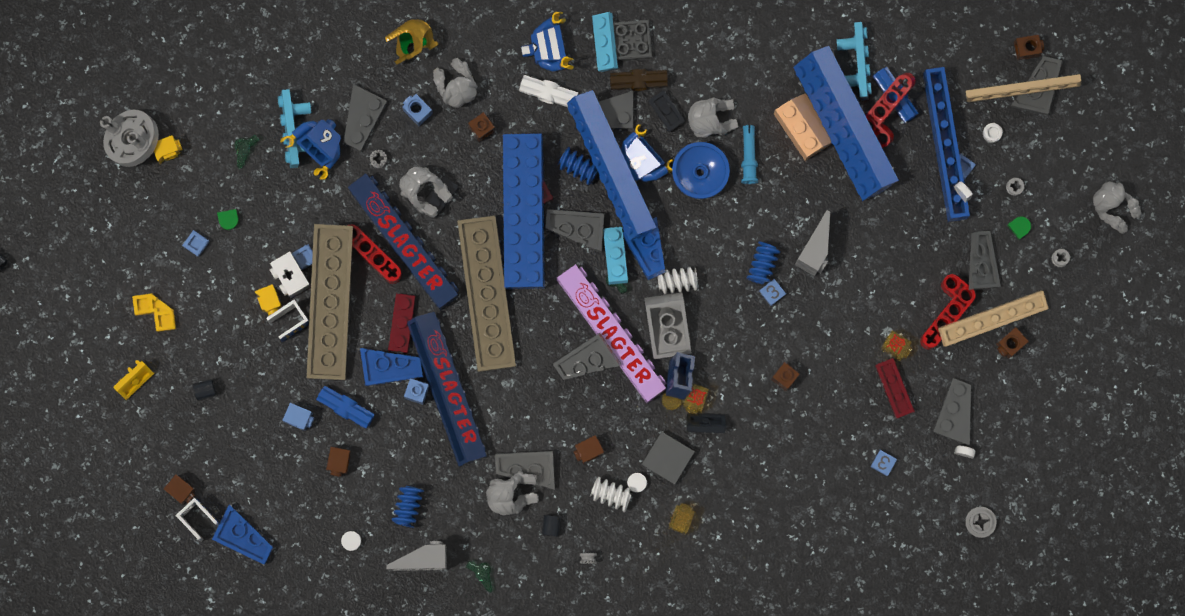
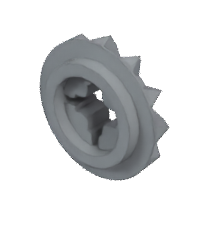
M976 507L969 511L966 516L965 526L973 536L984 538L994 532L996 517L990 509ZM979 516L982 520H988V522L983 524V531L980 525H973V523L978 521Z

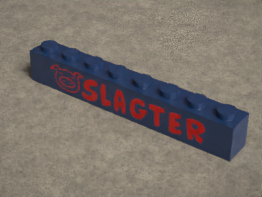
M364 174L348 186L350 193L441 311L458 298L457 292L459 289L453 282L449 283L445 278L447 274L441 266L438 268L434 264V261H436L430 251L425 252L422 248L424 243L418 236L415 238L412 235V227L407 221L403 223L400 219L401 213L396 206H390L388 203L389 197L384 191L380 192L377 186L379 184L374 177L371 176L369 178L367 174Z
M435 312L414 317L407 324L458 466L476 462L487 456L485 446L481 442L478 427L475 425L472 417V410L468 406L465 391L462 389L459 381V374L453 364L452 355L447 348L446 338L442 334L439 319L436 317Z

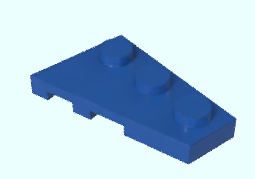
M657 217L653 218L656 228L647 235L629 240L628 236L623 232L626 243L648 280L665 273Z
M360 348L366 386L410 380V378H423L419 357Z
M231 505L228 506L212 540L265 565L273 547Z

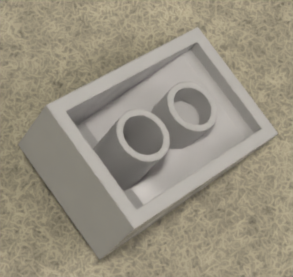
M828 210L795 263L796 266L813 276L817 272L821 274L828 262L825 259L828 255L830 211Z
M683 293L644 298L653 358L672 357L676 352L691 354Z
M430 541V545H424L388 564L387 570H447V547L442 545V541Z

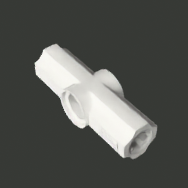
M524 75L519 88L520 92L538 97L539 100L545 103H556L568 107L567 103L574 96L578 95V92L559 87L560 85L549 80L541 81Z

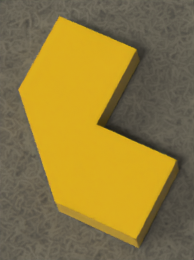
M153 294L132 296L135 316L154 313L156 332L176 329L173 309Z

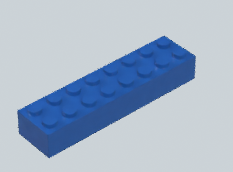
M827 46L811 52L793 68L829 135L830 141L834 145L840 160L844 164L862 201L882 193L899 180L830 47Z
M503 134L504 287L506 289H545L542 134Z

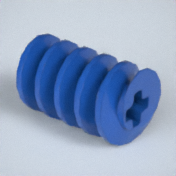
M568 147L558 165L561 164L560 170H564L567 167V174L574 171L573 177L577 178L581 175L580 181L583 182L587 179L586 184L589 186L598 173L596 166L593 164L589 165L590 158L584 162L583 154L577 158V151L570 154V147Z
M758 242L761 245L756 248L759 254H754V259L757 261H752L751 265L754 268L749 269V273L752 275H748L747 279L754 283L764 284V282L771 281L766 276L773 275L769 268L776 267L771 262L778 261L774 254H780L781 251L770 244Z
M410 486L401 487L399 491L404 493V495L397 496L402 502L395 504L400 510H394V514L398 517L392 518V521L398 525L414 528L410 523H414L417 520L412 515H418L414 508L420 507L416 500H422L418 493L424 492V490Z

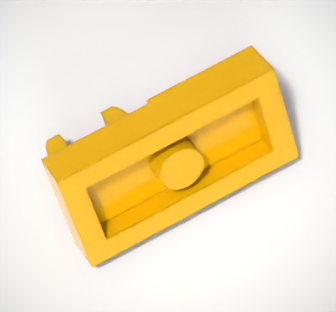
M136 360L137 366L133 370L129 367V373L113 387L125 400L154 374L143 361L139 362Z

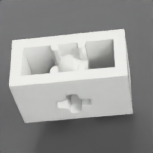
M291 252L270 263L273 267L270 269V272L275 279H280L282 284L279 287L284 296L288 294L290 298H293L310 288ZM289 272L290 274H292V279L289 280L288 278H285V273Z

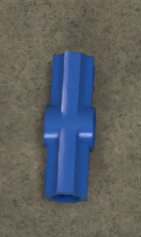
M887 67L873 75L883 94L895 81L894 76ZM894 92L889 93V98L892 101H897V95ZM908 94L895 108L904 123L912 120L919 114L908 99Z
M326 386L323 387L316 399L334 410L333 412L347 420L350 419L366 429L375 414L357 405L358 403L345 395L342 396Z

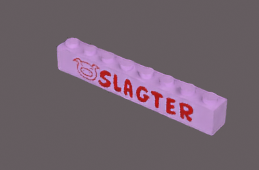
M575 264L557 277L558 283L596 335L598 333L602 334L621 362L620 368L646 403L650 402L666 390L664 385L667 383L661 375L657 376L653 371L655 367L649 359L647 361L642 356L644 352L638 344H633L631 341L633 337L626 328L622 329L619 324L621 320L616 313L612 314L609 311L610 305L605 298L601 299L598 296L597 292L599 290L595 284L587 281L585 278L587 274L582 267L578 268Z

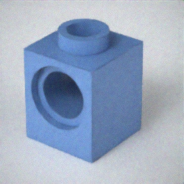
M417 94L413 97L409 96L403 102V111L418 126L433 114L432 109ZM414 105H419L422 109L420 112L414 113L411 111V108Z
M410 378L404 398L423 405L429 390V384Z
M290 403L282 421L306 431L307 427H311L314 417H312L313 413Z

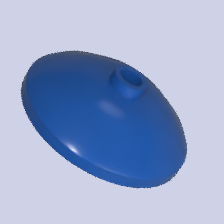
M695 142L685 146L676 155L672 166V175L676 186L685 195L695 199H706L718 194L725 187L730 172L725 154L715 145L706 142ZM702 170L704 174L702 176L697 175V171Z

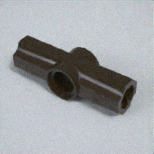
M646 69L630 70V72L610 73L611 90L631 89L632 91L668 87L667 70L647 71Z

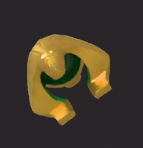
M411 19L385 37L386 42L397 37L396 54L400 58L395 61L396 64L413 58L422 51V48L428 47L431 50L438 45V42L433 39L431 27L420 19ZM410 43H414V51L409 54L407 47Z

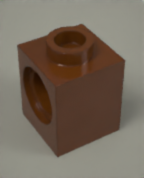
M1039 35L1016 38L1014 41L1017 61L1040 57L1042 51H1044L1043 40H1040ZM1025 44H1032L1034 51H1028Z
M484 112L468 123L469 129L479 143L495 132V127Z
M1015 327L996 345L998 346V352L1003 357L1007 356L1010 358L1029 341ZM1008 339L1015 342L1014 349L1007 347L1006 342Z
M784 362L771 380L787 391L799 376V373Z
M596 435L575 445L576 450L573 451L577 461H582L583 464L604 454Z
M335 447L330 448L326 468L327 471L331 472L330 475L342 477V474L347 475L351 451Z
M176 474L164 488L167 493L182 505L188 504L195 497L194 492L196 490Z

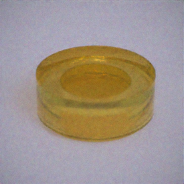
M664 393L662 405L668 410L677 409L681 404V399L666 396V393Z

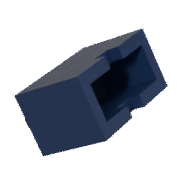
M676 352L669 361L666 396L684 400L691 392L695 356Z

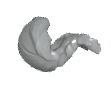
M456 58L452 60L451 65L458 73L463 74L465 77H457L451 80L446 89H444V70L437 67L433 70V80L438 92L443 97V102L452 107L459 108L475 99L478 86L474 82L468 64Z
M713 97L708 100L695 102L688 113L689 125L694 135L706 138L711 134L726 135L727 132L738 128L736 119L719 123L716 116V111L733 110L734 101L720 100Z
M415 166L409 169L400 179V194L404 198H408L420 213H425V215L434 218L438 214V209L425 201H419L417 198V193L422 190L425 182H433L435 193L438 194V197L444 203L452 200V194L449 192L446 184L438 176L431 173L428 168Z
M1106 182L1093 196L1095 211L1101 220L1111 225L1113 229L1118 230L1119 233L1124 234L1128 231L1126 222L1119 216L1108 215L1106 212L1109 209L1118 207L1123 200H1126L1133 219L1139 218L1141 215L1140 206L1138 205L1139 201L1125 192L1122 183Z
M518 471L507 481L501 479L491 480L490 486L486 491L489 508L500 515H512L515 513L519 514L526 505L538 503L539 496L537 493L525 494L524 496L519 495L518 499L513 502L514 490L517 484L535 485L536 475L523 474L522 471Z

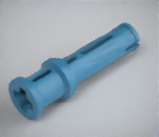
M748 125L743 126L744 161L741 163L743 168L741 183L756 184L759 180L756 177L758 163L755 161V126L750 125V133H748Z

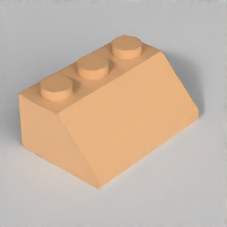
M806 93L791 99L775 110V117L805 161L832 144Z

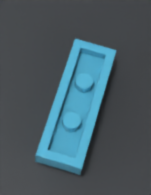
M606 12L593 15L598 71L604 72L618 69L612 13Z
M622 227L604 228L603 235L609 285L628 283Z

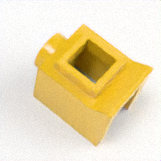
M172 135L158 140L154 153L158 163L161 164L164 160L169 161L178 157V154L183 149L179 139L175 140Z
M273 284L255 291L256 295L259 296L257 299L262 311L266 312L268 316L282 308Z

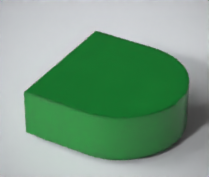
M236 209L217 212L219 224L223 229L230 231L237 227L239 220Z
M1017 217L1007 225L1018 240L1024 237L1031 229V223L1025 217Z

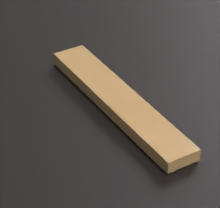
M1079 74L966 90L967 102L1080 87L1081 76Z
M1038 291L939 327L938 330L943 346H949L1049 308L1044 291Z

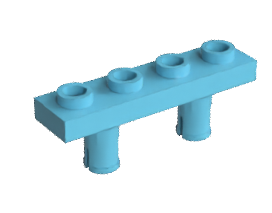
M855 22L854 38L837 39L838 51L855 49L858 73L845 76L850 87L858 86L861 100H869L868 94H872L871 83H867V76H870V65L866 64L865 58L869 57L868 46L864 45V39H867V27H863L862 22Z
M290 89L282 90L281 96H278V105L283 110V114L280 115L281 126H285L283 137L291 136L292 131L295 130L294 115L311 114L310 102L293 104L291 102ZM285 139V140L283 141L284 145H285V144H287V146L289 145V140H288V139ZM297 139L294 140V144L291 147L287 148L288 152H285L286 163L290 164V168H298L299 152H305L296 143Z

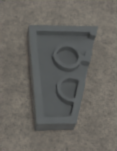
M1043 56L1027 82L1058 78L1062 60ZM1055 90L1018 95L1011 107L1048 116Z
M353 84L344 144L359 152L362 151L387 104L386 100Z
M633 91L599 101L611 129L633 130Z
M547 209L546 230L601 252L604 223L603 213Z
M978 231L971 233L969 290L1001 287L991 232Z
M598 333L553 363V366L563 380L621 365V362L601 333Z
M952 378L933 430L935 434L967 446L970 445V384Z
M553 451L495 454L496 474L511 478L518 471H522L523 474L536 475L535 485L555 490Z

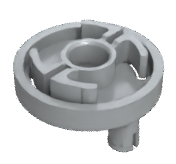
M128 110L119 114L113 120L109 116L103 117L102 119L106 123L100 121V125L106 129L103 140L104 150L107 156L117 164L125 167L136 166L149 158L155 150L159 136L158 127L155 121L146 113L139 110Z

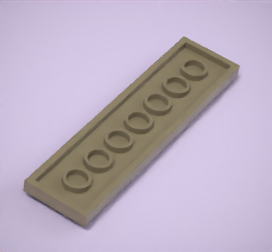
M488 216L458 220L478 372L516 367L496 217Z
M314 224L307 378L346 380L353 226Z

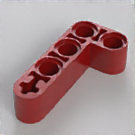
M903 73L898 76L866 114L867 120L873 124L872 130L881 147H886L894 139L893 132L883 122L914 87L915 77L911 73ZM904 79H908L907 85L902 89L898 88L902 85ZM890 92L896 93L897 101H892L889 98ZM879 106L885 109L884 116L878 114L877 108ZM880 133L887 135V142L880 140Z
M347 225L353 226V230L357 232V236L352 241V248L390 284L398 283L402 278L400 268L357 226ZM365 243L371 245L368 252L360 250L361 246ZM376 257H383L384 263L382 265L374 264ZM388 266L392 272L396 271L397 277L394 278L392 276L389 278L390 274L386 267Z
M954 274L947 275L941 282L942 290L952 300L920 339L921 346L927 350L933 349L942 340L941 336H939L937 322L943 321L946 325L956 322L975 299V291L969 290V285ZM953 280L955 288H948L946 281ZM968 292L970 300H963L961 293ZM955 306L958 309V315H952L949 312V308ZM935 332L937 335L933 338L932 342L928 344L927 338H929Z

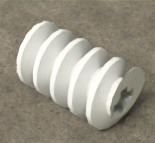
M688 267L686 273L683 268H680L679 274L676 269H672L671 275L668 270H665L664 276L662 274L657 276L659 291L662 289L664 294L667 293L668 288L671 293H674L676 287L679 293L682 292L683 287L689 292L690 286L697 291L696 268L693 272L691 267Z
M601 477L596 479L590 496L593 494L594 501L601 497V504L608 500L609 507L615 503V509L617 510L622 505L623 512L626 511L632 495L628 487L623 492L622 485L615 489V482L608 486V480L605 479L601 483Z

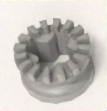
M375 150L370 155V162L375 168H382L387 163V156L382 150ZM377 154H380V156L384 158V160H381L380 164H377L376 161H373V158H376Z
M1012 178L1007 182L1006 190L1010 195H1018L1024 190V183L1019 178ZM1014 182H1017V185L1020 186V189H1017L1016 192L1010 187Z
M1058 249L1053 253L1051 260L1054 266L1063 267L1069 262L1070 255L1065 249ZM1057 254H1058V255L1063 254V255H1064V258H1063V259L1065 260V262H1064V261L1058 262V261H1057V259H1058Z
M581 553L580 557L582 560L580 564L597 563L595 560L597 553Z

